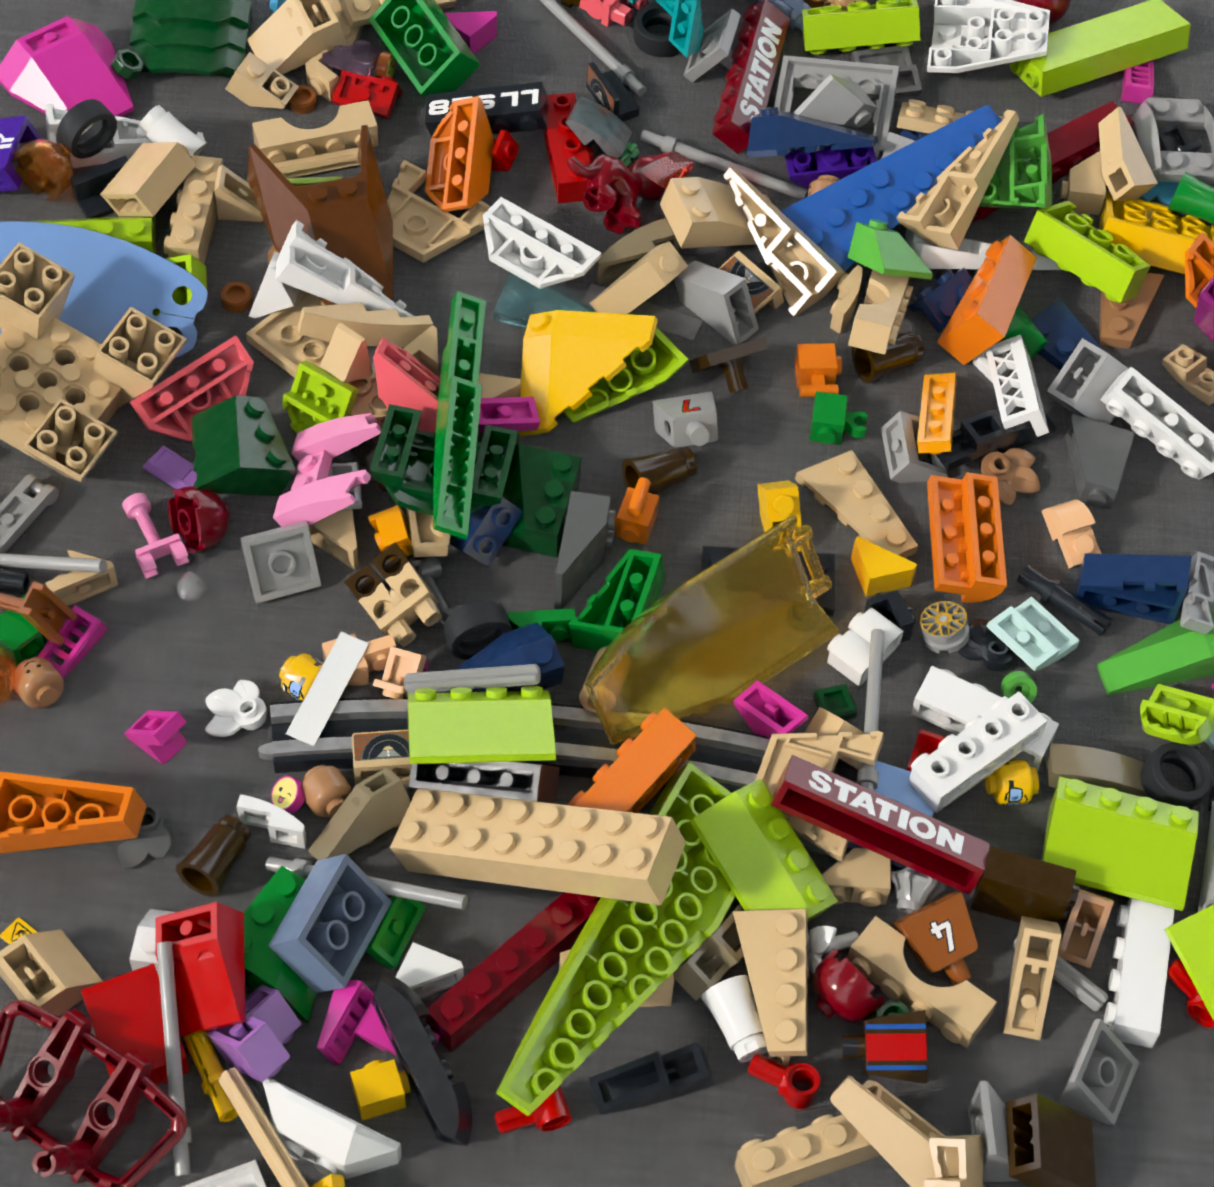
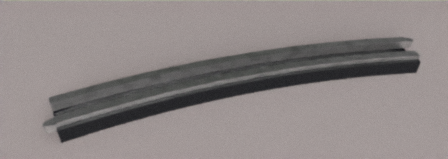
M390 697L340 698L314 746L286 734L303 700L270 703L273 741L258 748L259 757L265 760H273L275 773L309 771L318 765L334 766L338 769H354L352 734L407 730L408 697H403L400 700ZM551 703L556 760L511 762L560 767L559 775L593 778L604 764L610 767L619 757L616 754L617 750L628 738L632 740L637 738L643 731L640 726L649 714L613 709L600 714L586 710L583 706ZM679 719L697 735L696 751L681 768L690 761L731 793L755 781L770 741L768 737Z

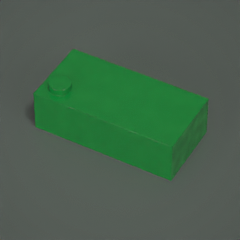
M386 0L368 19L416 89L426 98L427 94L456 91L481 65L435 0Z

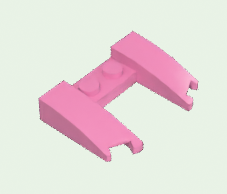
M372 413L333 419L297 433L291 454L299 461L294 483L291 487L292 491L279 496L273 519L281 527L306 521L308 526L355 503L357 499L352 494H349L348 491L360 484L368 483L371 475L366 469L328 477L334 457L381 434L382 428L375 422L377 419Z

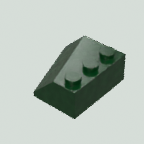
M520 443L516 444L503 498L521 509L523 513L502 546L557 558L562 542L571 491L577 492L581 480L582 457Z

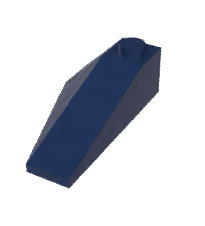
M778 107L760 109L761 113L753 116L751 119L747 156H781L796 151L795 148H801V151L805 153H812L824 150L825 146H830L831 150L872 147L878 143V137L798 114L779 112Z
M536 622L504 633L455 670L537 664L541 671L540 683L525 686H540L544 690L562 684L565 665L552 636ZM524 686L505 688H507V691H521V688ZM486 688L472 689V692H486ZM441 691L436 693H450V691Z

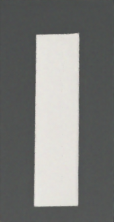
M342 631L340 632L286 732L287 735L312 746L315 745L369 643Z

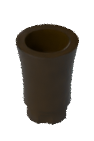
M914 332L899 333L895 345L889 344L885 355L852 347L854 368L860 379L865 383H871L884 375L912 366L914 363L922 361L925 356L923 340L920 335Z
M688 446L673 447L651 455L625 459L622 463V475L626 488L635 489L638 479L643 477L650 480L651 485L648 493L652 494L681 483L697 473L694 454Z
M226 814L218 823L212 825L197 846L176 865V872L180 879L194 891L208 897H216L228 873L246 847L245 843L251 836L249 827L233 815Z

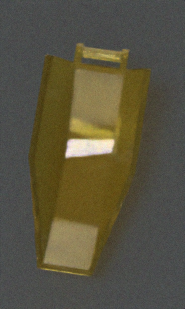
M796 516L788 517L717 563L670 590L639 614L617 635L599 658L585 682L586 689L611 744L615 745L626 741L628 738L637 737L643 731L640 728L643 721L652 712L659 714L664 707L680 720L681 717L692 713L700 715L708 712L709 707L720 703L727 705L734 703L733 700L755 681L758 680L762 684L839 634L838 628L834 626L833 621L815 599L832 587L830 577L824 575L811 540L813 537L811 526L803 525L795 528ZM799 546L812 578L810 582L797 551Z

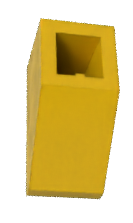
M790 480L757 484L760 517L769 550L804 551L798 486Z

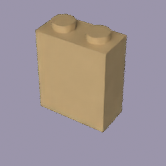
M179 142L142 143L100 195L118 216H155L196 166V163L189 156L188 149Z

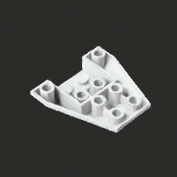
M935 0L932 46L929 48L927 72L959 74L1046 56L1050 10L1013 0Z

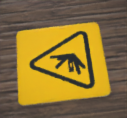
M18 917L0 934V937L10 945L21 936L37 933V931Z

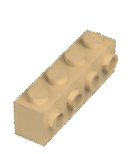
M192 155V160L196 163V166L183 180V190H178L176 200L178 209L177 212H172L171 234L165 237L164 253L168 254L169 258L192 254L204 264L217 218L214 189L218 167L223 165L222 158Z
M827 1114L815 1119L810 1126L798 1129L796 1126L789 1127L780 1131L775 1138L764 1142L762 1139H754L745 1143L738 1150L734 1167L742 1187H792L881 1155L843 1114L836 1117Z

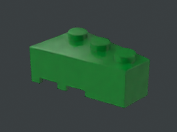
M629 549L605 578V585L596 595L592 594L587 600L588 605L578 618L574 616L569 622L573 647L598 651L603 647L611 646L623 651L627 657L639 658L666 576L662 554Z

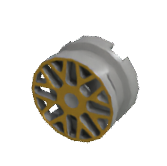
M951 601L936 602L925 608L920 616V626L925 646L939 654L940 651H948L950 654L963 648L969 641L970 636L965 609L958 603Z

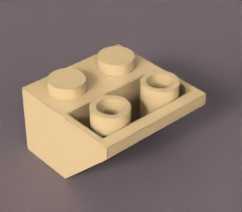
M61 929L25 934L0 951V976L19 1000L29 1001L57 1016H60L83 1000L82 989L103 982Z

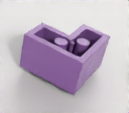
M261 984L245 999L244 1023L210 1030L206 1035L230 1068H237L241 1073L263 1082L268 1077H274L281 1070L282 1064L291 1057L283 1045L293 1037V1032L302 1023L278 990Z

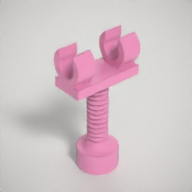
M135 493L123 501L122 507L127 517L131 520H137L149 544L135 550L137 562L146 579L158 574L154 560L168 554L172 555L177 566L189 562L187 550L178 533L161 540L149 516L152 506L146 494Z

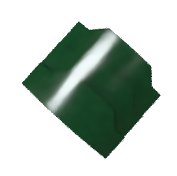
M135 0L129 50L137 53L142 60L141 72H183L209 77H232L246 57L247 39L249 38L252 22L251 2L247 0Z
M389 404L369 474L374 480L386 487L398 506L433 516L436 433L419 430L421 410ZM486 424L482 442H477L470 515L483 506L501 503L516 446L518 431Z

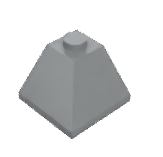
M830 74L795 110L794 114L849 129H858V127L865 125L871 119V114L877 107L858 83Z
M980 1081L968 1107L970 1135H983L984 1137L983 1182L1018 1181L1009 1177L1006 1106L988 1081Z

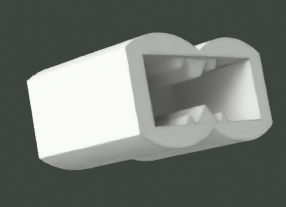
M870 608L864 614L861 612L857 613L848 626L850 630L843 636L837 634L827 648L830 651L827 663L858 686L868 679L871 631L873 629H882L885 632L883 662L898 647L904 632L873 608Z

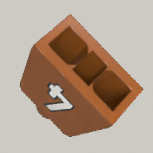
M950 892L892 922L895 930L906 937L905 944L925 971L936 972L944 968L952 985L959 984L972 976L964 957L977 951L978 943L961 892Z

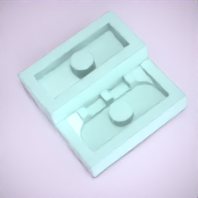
M1032 596L1015 609L1010 606L988 622L986 626L1034 671L1041 670L1060 660L1076 649L1080 641Z

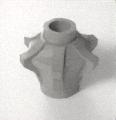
M905 867L900 871H891V882L895 887L896 900H898L896 909L909 914L931 903L936 895L945 891V884L909 867Z

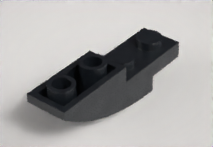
M1016 406L1009 415L1026 410V408ZM998 408L962 420L960 429L953 431L951 451L935 455L945 469L949 471L995 450L1004 454L1011 448L1021 447L1056 432V426L1045 413L1049 429L1047 434L1037 437L1030 421L1005 429Z

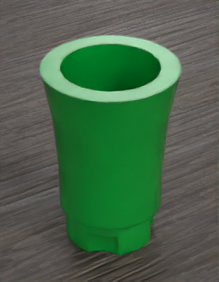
M1185 171L1168 210L1214 224V188Z

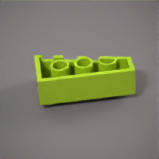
M1071 201L1037 210L1024 240L1025 243L1033 247L1035 253L1049 257L1057 263L1060 269L1074 273L1081 278L1082 283L1101 290L1105 293V297L1113 302L1122 303L1136 298L1150 268L1147 262L1123 244L1115 245L1112 242L1113 235L1107 230L1095 229L1092 226L1094 220L1087 214L1079 216L1075 213L1076 205Z

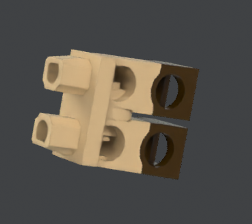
M394 542L371 560L391 587L390 590L380 575L368 563L345 580L344 583L375 621L380 630L386 635L392 634L393 639L402 647H405L417 636L410 627L413 622L420 618L429 627L438 622L442 616L437 607L439 601L413 566L407 554ZM396 556L394 559H392L390 562H388V563L385 565V562H386L389 558ZM369 577L367 580H365L363 583H361V584L358 586L359 582H360L363 578Z

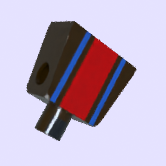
M912 1010L864 1019L863 1035H842V1058H864V1073L868 1075L916 1083H928L926 1010Z

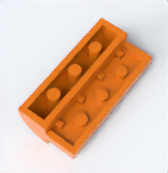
M966 472L963 479L931 475L927 481L935 591L961 594V602L967 603L983 602L995 598L1007 587L998 478Z

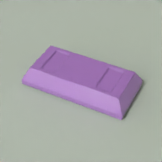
M164 445L143 466L144 470L175 489L194 486L197 480V474L193 471V463Z

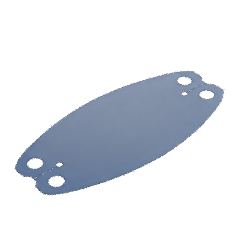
M0 222V264L17 243L20 242L75 274L60 321L102 344L128 309L133 307L168 328H178L182 336L187 338L186 343L175 358L194 348L198 333L194 326L196 314L204 309L208 292L195 276L180 266L127 241L83 228L40 222ZM180 286H186L192 291V298L185 305L176 304L172 298L174 290ZM156 308L160 310L158 316L152 314V311Z

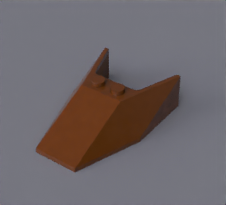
M361 126L357 157L360 163V174L354 177L305 186H294L256 145H250L247 179L275 249L279 253L281 252L292 225L298 220L304 225L303 232L315 241L321 238L327 242L325 249L342 259L346 257L381 284L384 287L382 293L393 301V220L368 126ZM319 297L325 305H336L334 302Z

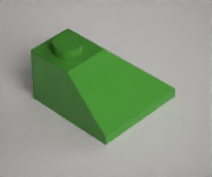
M870 219L869 223L856 222L848 254L849 259L884 275L932 279L933 273L898 232L887 228V222L877 219Z

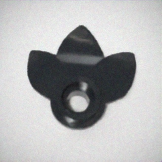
M983 619L973 620L969 628V641L957 652L968 660L983 661L984 666L989 670H1006L1014 661L1015 653L986 627L990 621Z

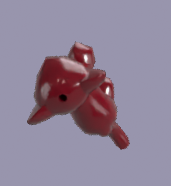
M665 152L657 156H642L628 168L620 159L605 154L599 155L589 166L583 165L576 157L569 158L567 165L577 176L587 179L582 199L585 208L592 212L607 210L603 221L604 226L607 230L621 235L625 227H641V214L635 207L638 197L646 200H660L668 183V165L674 153Z

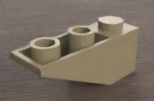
M386 767L357 784L309 848V854L316 861L343 854L348 855L359 847L369 845L376 837L386 831L399 827L411 803L402 780Z

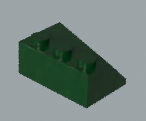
M235 395L194 415L191 419L192 447L196 452V459L193 462V471L197 474V480L194 483L196 489L213 490L218 494L281 495L296 472V468L263 397Z

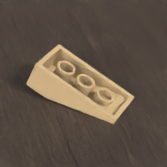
M700 177L670 179L660 206L681 249L757 244L747 225L748 220L742 208L738 206L735 200L737 197L731 185ZM763 194L770 201L768 195Z

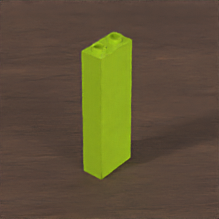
M1149 0L1048 33L1046 56L1012 62L1009 65L1014 74L1040 97L1188 49L1191 24L1162 0Z

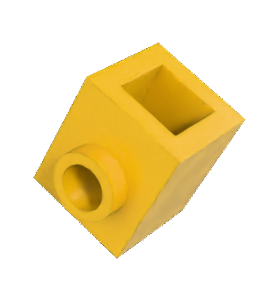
M394 1059L389 1061L375 1060L366 1064L362 1069L350 1072L352 1089L362 1121L406 1108L405 1094L411 1092L405 1070L398 1072Z

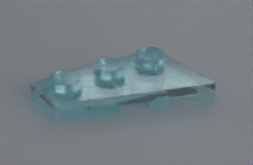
M509 272L493 311V320L527 328L529 317L532 314L555 310L591 311L549 287L539 289Z

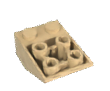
M286 0L247 39L254 55L282 75L304 65L313 56H317L324 50H328L331 53L347 45L340 23L327 0Z

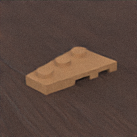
M1147 273L1136 298L1122 303H1116L1107 299L1105 293L1101 291L1099 345L1130 349L1165 275Z

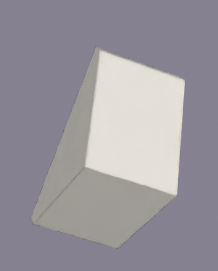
M274 251L249 317L255 319L292 307L296 302L300 290L276 280V261L280 254Z
M413 942L396 978L408 985L421 999L453 987L464 977V969L461 961Z

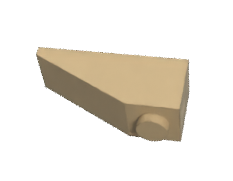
M670 241L657 245L592 300L590 304L598 313L628 314L665 287L686 269L688 265Z
M1025 916L1021 917L1003 1033L1035 1040H1040L1062 935L1059 924L1056 922Z

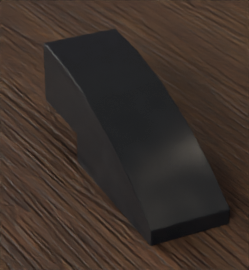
M698 1042L664 1055L656 1051L589 1078L601 1115L649 1106L715 1085L705 1051Z

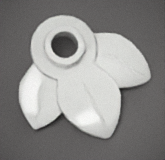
M239 680L233 690L224 688L210 693L206 697V705L215 716L205 728V732L212 736L226 737L235 734L241 728L255 730L261 727L267 718V707L264 701L259 698L260 690L257 685L249 680Z

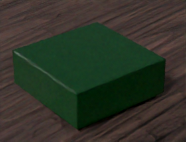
M847 683L814 690L813 698L817 709L821 707L843 720L856 718L857 709Z

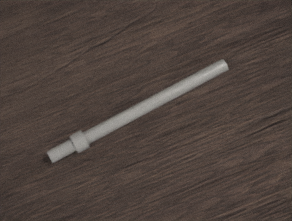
M539 0L606 66L615 72L623 85H627L639 97L646 93L647 88L635 77V72L628 65H622L556 0Z
M645 129L641 134L640 141L661 148V152H673L727 172L729 168H734L748 181L799 200L806 198L808 195L807 189L678 142V138L670 135L664 137Z
M873 629L871 631L864 734H870V731H878L885 635L882 629ZM862 763V767L857 773V784L874 791L878 788L879 779L876 764L872 766Z
M269 857L266 861L267 871L277 872L282 865L305 880L314 867L311 861L299 858L290 861ZM368 876L386 895L465 910L468 905L467 895Z
M172 941L159 942L156 944L168 1094L186 1114ZM191 1126L187 1127L184 1137L173 1147L175 1176L191 1174L188 1143L192 1142Z

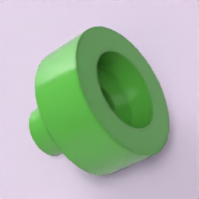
M1014 671L1006 675L1002 680L1001 693L1003 697L1010 698L1017 692H1020L1032 703L1037 695V686L1028 673Z

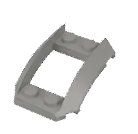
M1155 97L1145 99L1131 117V120L1134 122L1133 127L1137 141L1156 181L1180 183L1186 171L1206 184H1214V117L1209 110L1197 99ZM1180 122L1183 129L1206 130L1212 153L1160 151L1158 128Z

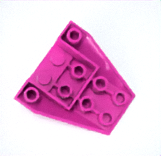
M66 16L17 39L0 65V83L9 94L45 115V103L55 104L56 109L69 111L76 104L90 99L102 102L114 116L123 117L134 111L124 77L118 75L112 67L113 58L116 55L112 42L96 25Z

